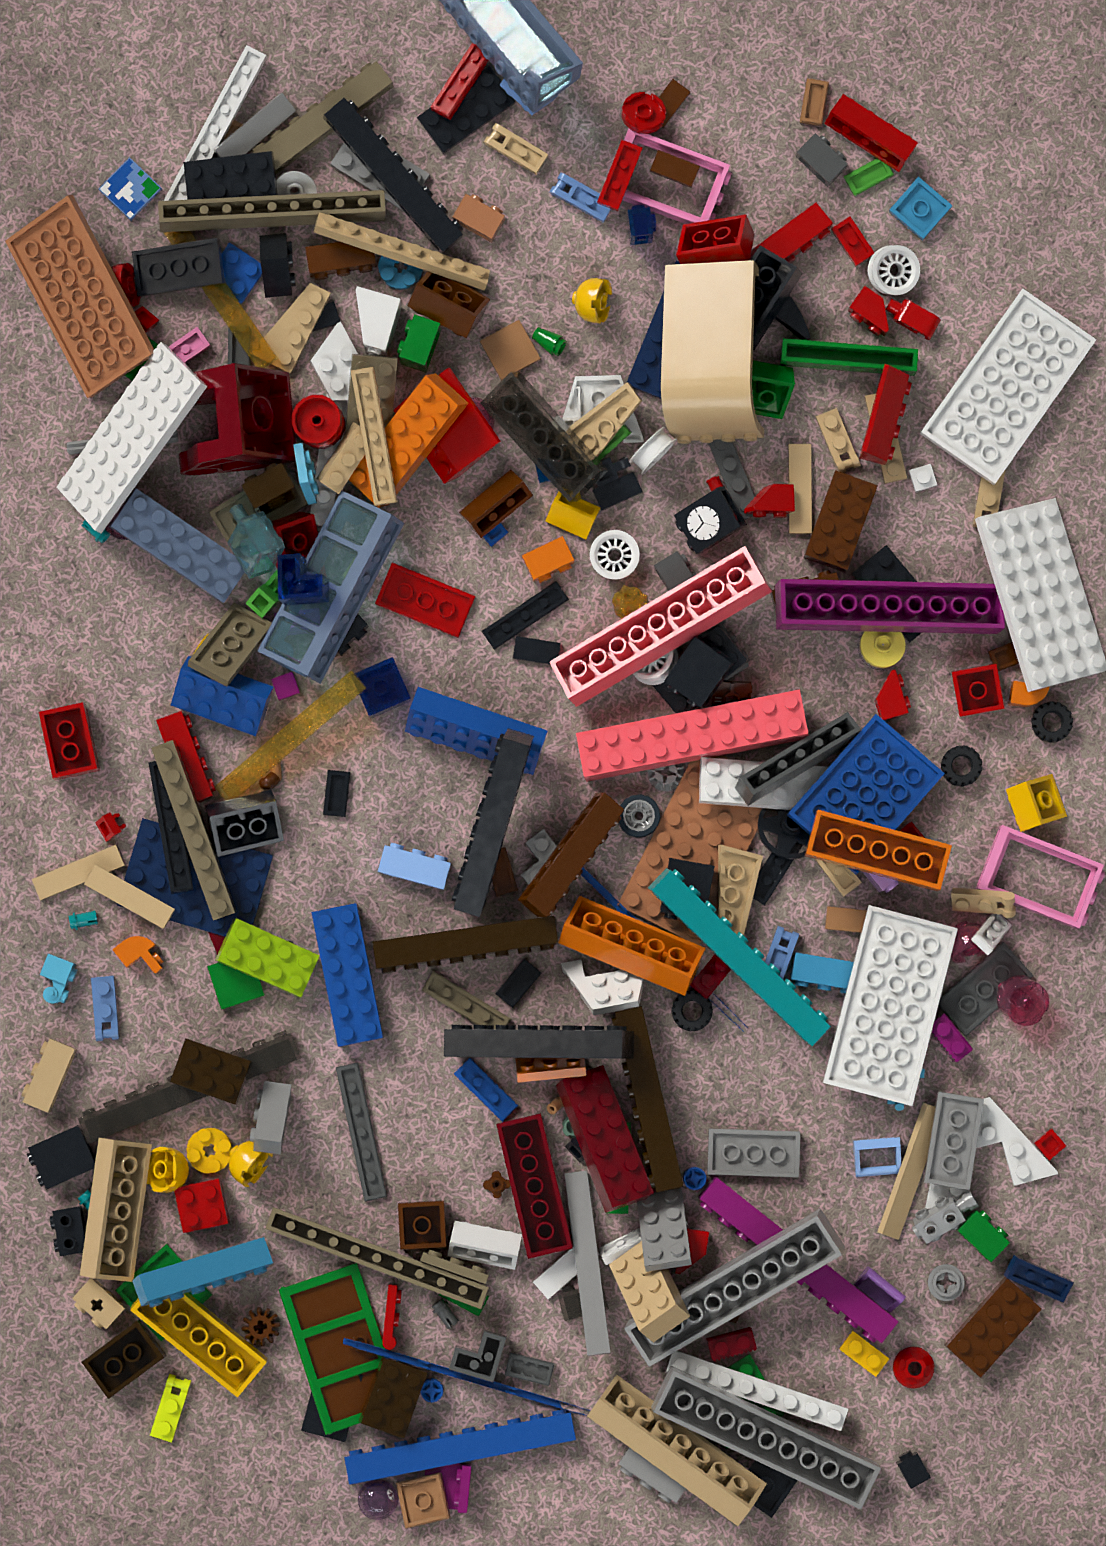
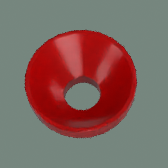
M912 1346L902 1349L893 1361L895 1378L907 1388L915 1389L925 1386L934 1374L935 1367L932 1357L920 1347ZM911 1362H919L922 1369L918 1375H911L909 1373L908 1366Z

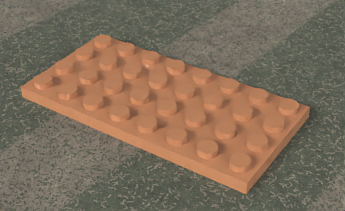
M67 195L5 240L87 398L94 397L151 357L154 348L73 195Z
M722 755V756H717V757H712V758H720V759H729L728 757H726V756H724V755ZM700 760L689 763L619 901L628 911L697 945L700 944L701 940L678 917L677 920L663 918L664 913H659L661 901L648 887L668 867L669 858L713 865L715 867L709 902L718 909V845L747 851L758 830L757 822L762 808L699 803Z

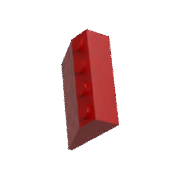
M450 367L438 376L464 398L468 405L426 457L444 484L463 475L501 442ZM407 398L393 410L395 414L404 404Z

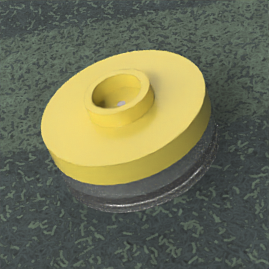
M865 631L858 642L859 656L872 669H890L902 658L906 646L905 639L901 632Z

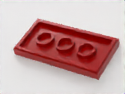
M392 562L375 605L459 638L476 596Z

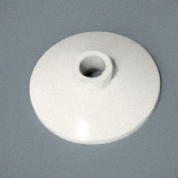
M299 171L286 172L276 180L278 195L317 193V188L312 178ZM292 187H297L299 190L298 192L293 193L290 189Z

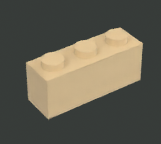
M354 422L352 423L316 478L338 494L365 455L361 427Z
M49 1039L48 1042L45 1041L40 1050L42 1058L39 1063L36 1062L31 1071L33 1079L30 1084H26L22 1092V1096L25 1097L23 1103L50 1113L77 1049L54 1039Z

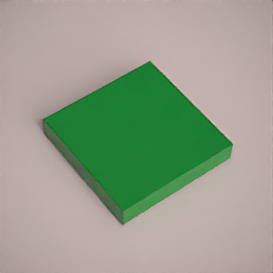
M220 962L207 966L221 1010L264 996L260 980Z

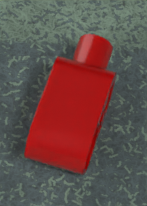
M892 298L885 309L895 315L893 318L894 322L915 334H922L926 340L932 338L941 322V319L935 314L906 299L900 303Z

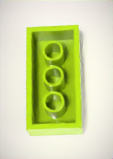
M235 918L230 925L215 961L296 997H302L320 955Z

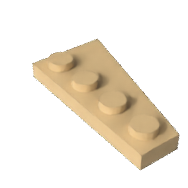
M310 283L250 354L292 374L331 293Z
M629 382L557 436L582 473L589 469V466L593 464L642 402V399Z
M718 845V917L721 919L724 916L733 925L730 928L736 934L740 932L744 935L763 856Z

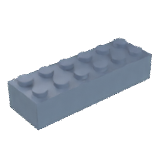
M136 488L132 490L108 525V527L221 603L226 601L249 567L247 563Z

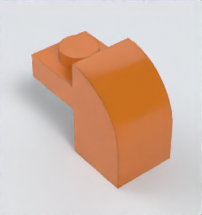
M1013 681L1011 682L1008 705L1019 707L1034 706L1045 698L1049 687L1028 692L1025 682Z
M142 936L129 937L112 949L126 968H129L140 958H143L155 974L164 969L161 966L164 962L156 951L153 954L150 952L157 945L148 938Z

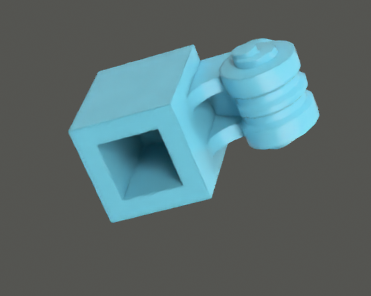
M51 954L47 955L40 975L51 979L53 987H47L43 991V998L46 1002L53 1004L66 1002L69 991L66 990L69 981H74L78 971L75 969V963Z

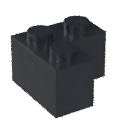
M286 233L259 235L260 262L265 298L291 296L292 286H296L295 272L290 273V267H294L292 241L287 242Z

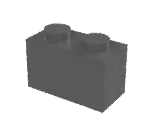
M815 133L797 151L796 158L829 187L847 168V159L840 151L835 152L830 147V142L821 135L819 137Z

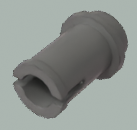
M442 1298L431 1306L434 1309L432 1312L437 1313L446 1328L449 1329L452 1327L451 1325L454 1326L459 1320L448 1307V1302Z

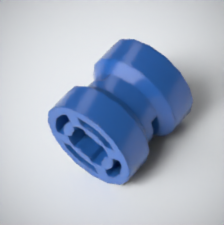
M698 1167L688 1168L684 1172L683 1182L689 1189L699 1190L706 1183V1174Z

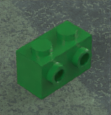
M974 1210L965 1219L966 1221L956 1229L988 1262H992L1010 1243L1006 1239L1009 1235L1001 1227H993L989 1223L992 1219L983 1210L980 1213Z

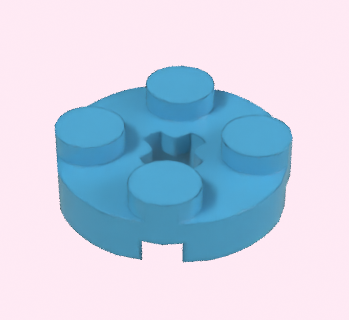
M381 256L378 270L382 280L389 287L405 290L420 280L423 269L404 263L407 266V270L404 269L402 273H398V269L394 266L400 262Z

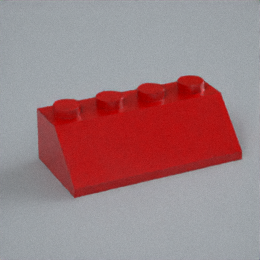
M887 364L884 365L859 457V459L886 465L887 460H892L895 447L891 446L893 438H898L901 427L897 425L899 416L903 417L906 404L902 403L904 394L909 396L912 382L908 381L909 374Z

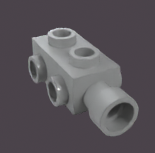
M970 1190L962 1194V1198L957 1201L952 1196L948 1199L946 1196L941 1197L935 1202L936 1206L929 1210L923 1208L915 1214L916 1218L913 1219L915 1226L912 1229L917 1238H923L926 1244L931 1241H938L944 1233L949 1230L958 1229L966 1221L963 1213L969 1209L972 1211L979 1207V1204Z

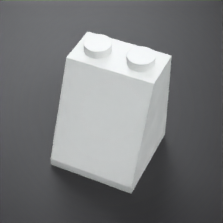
M357 286L356 296L365 352L369 353L368 355L388 357L402 309L401 299Z

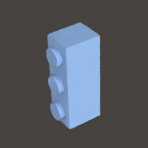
M391 843L390 846H384L378 873L441 890L445 889L451 863L447 862V857L436 854L434 858L425 856L426 852L418 849H412V852L403 850L404 846Z

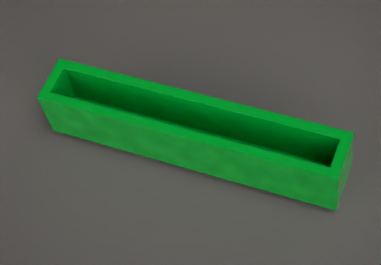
M783 338L781 343L780 366L881 374L884 365L887 364L909 374V376H915L917 372L918 349Z

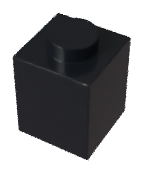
M909 1450L899 1456L900 1460L896 1464L910 1489L931 1478L917 1452L912 1453Z

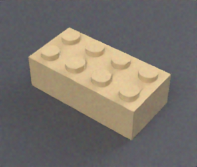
M642 1241L609 1264L638 1330L653 1343L690 1317L669 1270L662 1269L646 1272Z

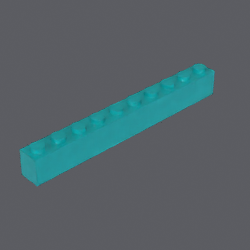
M666 868L648 889L807 1044L813 1046L831 1027L826 1022L828 1017L819 1009L815 1012L810 1007L813 1003L804 994L799 996L794 991L797 987L789 979L784 981L779 976L781 972L772 963L767 965L762 960L765 956L756 947L752 950L747 945L749 940L742 933L738 932L736 934L730 928L733 925L724 916L720 919L714 913L717 909L709 901L704 903L699 898L701 893L692 885L687 887L682 882L685 878L676 869L671 871Z

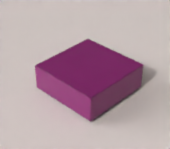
M293 672L271 679L279 701L300 694Z

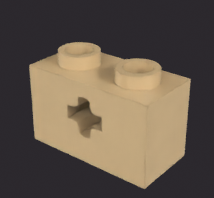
M90 1278L72 1298L76 1301L74 1306L82 1313L87 1311L93 1317L91 1321L100 1329L102 1327L108 1329L127 1308L95 1278ZM101 1299L103 1301L101 1304L103 1309L95 1310L93 1308L95 1306L93 1300L98 1301Z

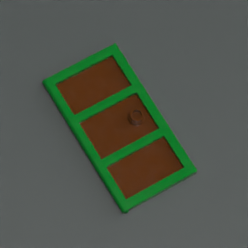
M355 1263L278 1289L325 1435H330L338 1430L359 1424V1418L382 1357L381 1355L343 1344L344 1338L385 1349L358 1265ZM359 1374L363 1375L362 1382H360Z

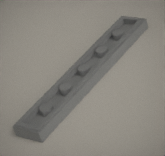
M357 1062L336 1067L364 1201L387 1197L359 1064Z

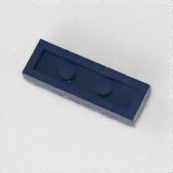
M1016 1255L1012 1257L1004 1273L1006 1278L1063 1303L1074 1284L1070 1279Z

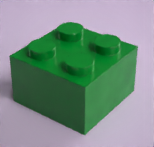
M414 314L413 319H408L404 331L406 332L405 341H400L397 353L401 365L427 373L441 333V326L436 321Z

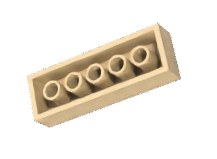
M106 1138L98 1139L80 1276L133 1282L152 1144Z

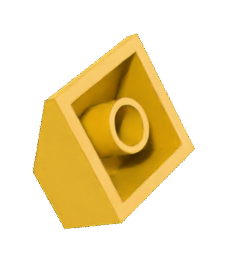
M1053 774L1029 780L1006 789L1008 800L1012 806L1020 832L1067 817Z

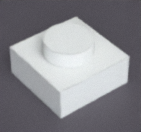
M931 464L909 470L915 492L937 486Z

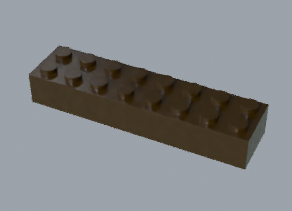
M547 916L372 941L376 969L381 970L385 974L396 972V967L404 966V970L419 969L418 964L427 963V967L440 966L441 961L450 960V964L464 962L463 958L472 957L473 961L487 959L486 954L495 953V957L509 956V951L518 950V954L531 953V948L540 947L541 951L552 950L554 945L558 944L555 917Z
M642 1006L615 1012V1017L611 1018L612 1026H627V1031H634V1059H625V1062L621 1064L624 1076L629 1075L631 1083L626 1086L629 1099L634 1098L636 1107H632L634 1120H639L641 1129L637 1130L640 1144H645L646 1151L642 1152L645 1166H650L651 1174L647 1175L652 1188H655L656 1192L683 1187Z

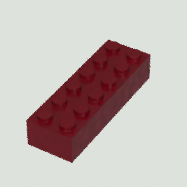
M604 1065L587 1070L586 1076L562 1079L555 1086L605 1213L647 1199L654 1192Z
M541 1113L497 1123L498 1135L528 1259L572 1249Z

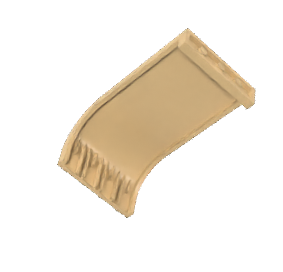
M754 260L665 265L661 398L666 427L670 435L677 439L678 443L689 444L694 440H699L702 443H711L716 439H721L723 442H734L735 439L756 441L757 438H764V428L757 420L752 394L755 276H759V267Z

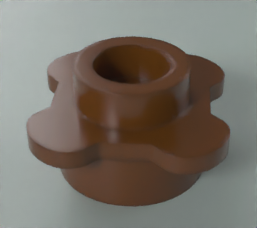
M494 1171L491 1178L484 1181L483 1187L492 1192L494 1198H500L502 1192L510 1187V1181L505 1180L499 1171Z

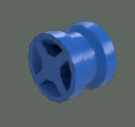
M433 1378L424 1381L421 1390L422 1398L427 1402H437L443 1395L442 1383Z

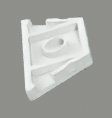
M341 321L336 324L310 361L326 393L333 402L348 401L352 354H358Z

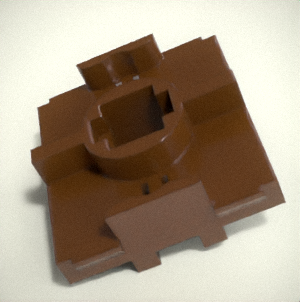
M722 682L712 696V706L727 704L726 697L729 696L737 697V702L751 699V682Z

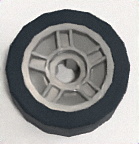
M642 794L632 795L626 798L620 805L624 811L620 815L621 820L618 824L627 835L635 838L646 837L652 834L658 827L661 818L660 809L657 803L649 796ZM636 812L643 814L642 820L635 819L634 815Z

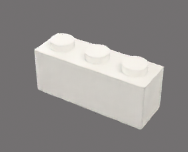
M454 1221L447 1256L515 1270L522 1234L483 1227L468 1222Z

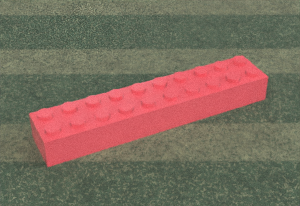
M744 546L550 661V664L568 699L577 707L693 639L695 636L700 635L771 593L772 590L754 557Z
M800 689L576 733L583 775L586 782L700 760L701 757L712 758L799 741L809 736Z

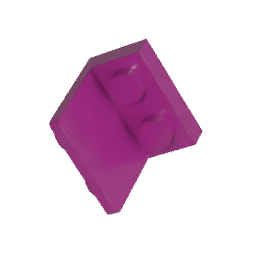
M457 1463L426 1469L425 1476L439 1472L442 1473L449 1509L458 1510V1513H467L472 1464Z

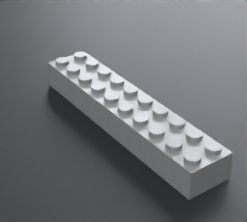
M820 1208L681 1289L679 1293L690 1317L654 1343L638 1330L633 1318L627 1322L624 1329L650 1367L840 1257L845 1250V1245Z
M670 1366L651 1406L653 1413L860 1510L881 1469L877 1462L673 1366Z

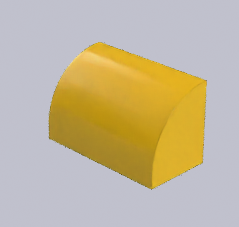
M559 489L545 521L586 540L600 511V507Z

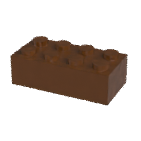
M835 470L803 558L846 573L878 485Z
M1004 1277L944 1346L981 1378L1042 1309L1011 1280Z

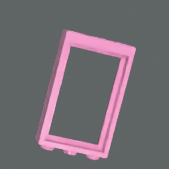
M628 129L624 141L635 145L639 143L657 151L661 150L718 174L701 217L626 190L623 201L684 224L714 220L716 214L713 213L715 205L720 206L724 193H721L723 184L728 186L732 175L731 172H728L730 165L649 134H639Z
M1001 825L976 889L1006 891L993 886L1009 841L1010 839L1090 870L1073 917L1014 894V905L1075 929H1080L1081 925L1085 926L1089 917V913H1086L1089 904L1093 905L1097 896V892L1094 890L1097 883L1101 884L1105 875V871L1102 870L1104 865Z

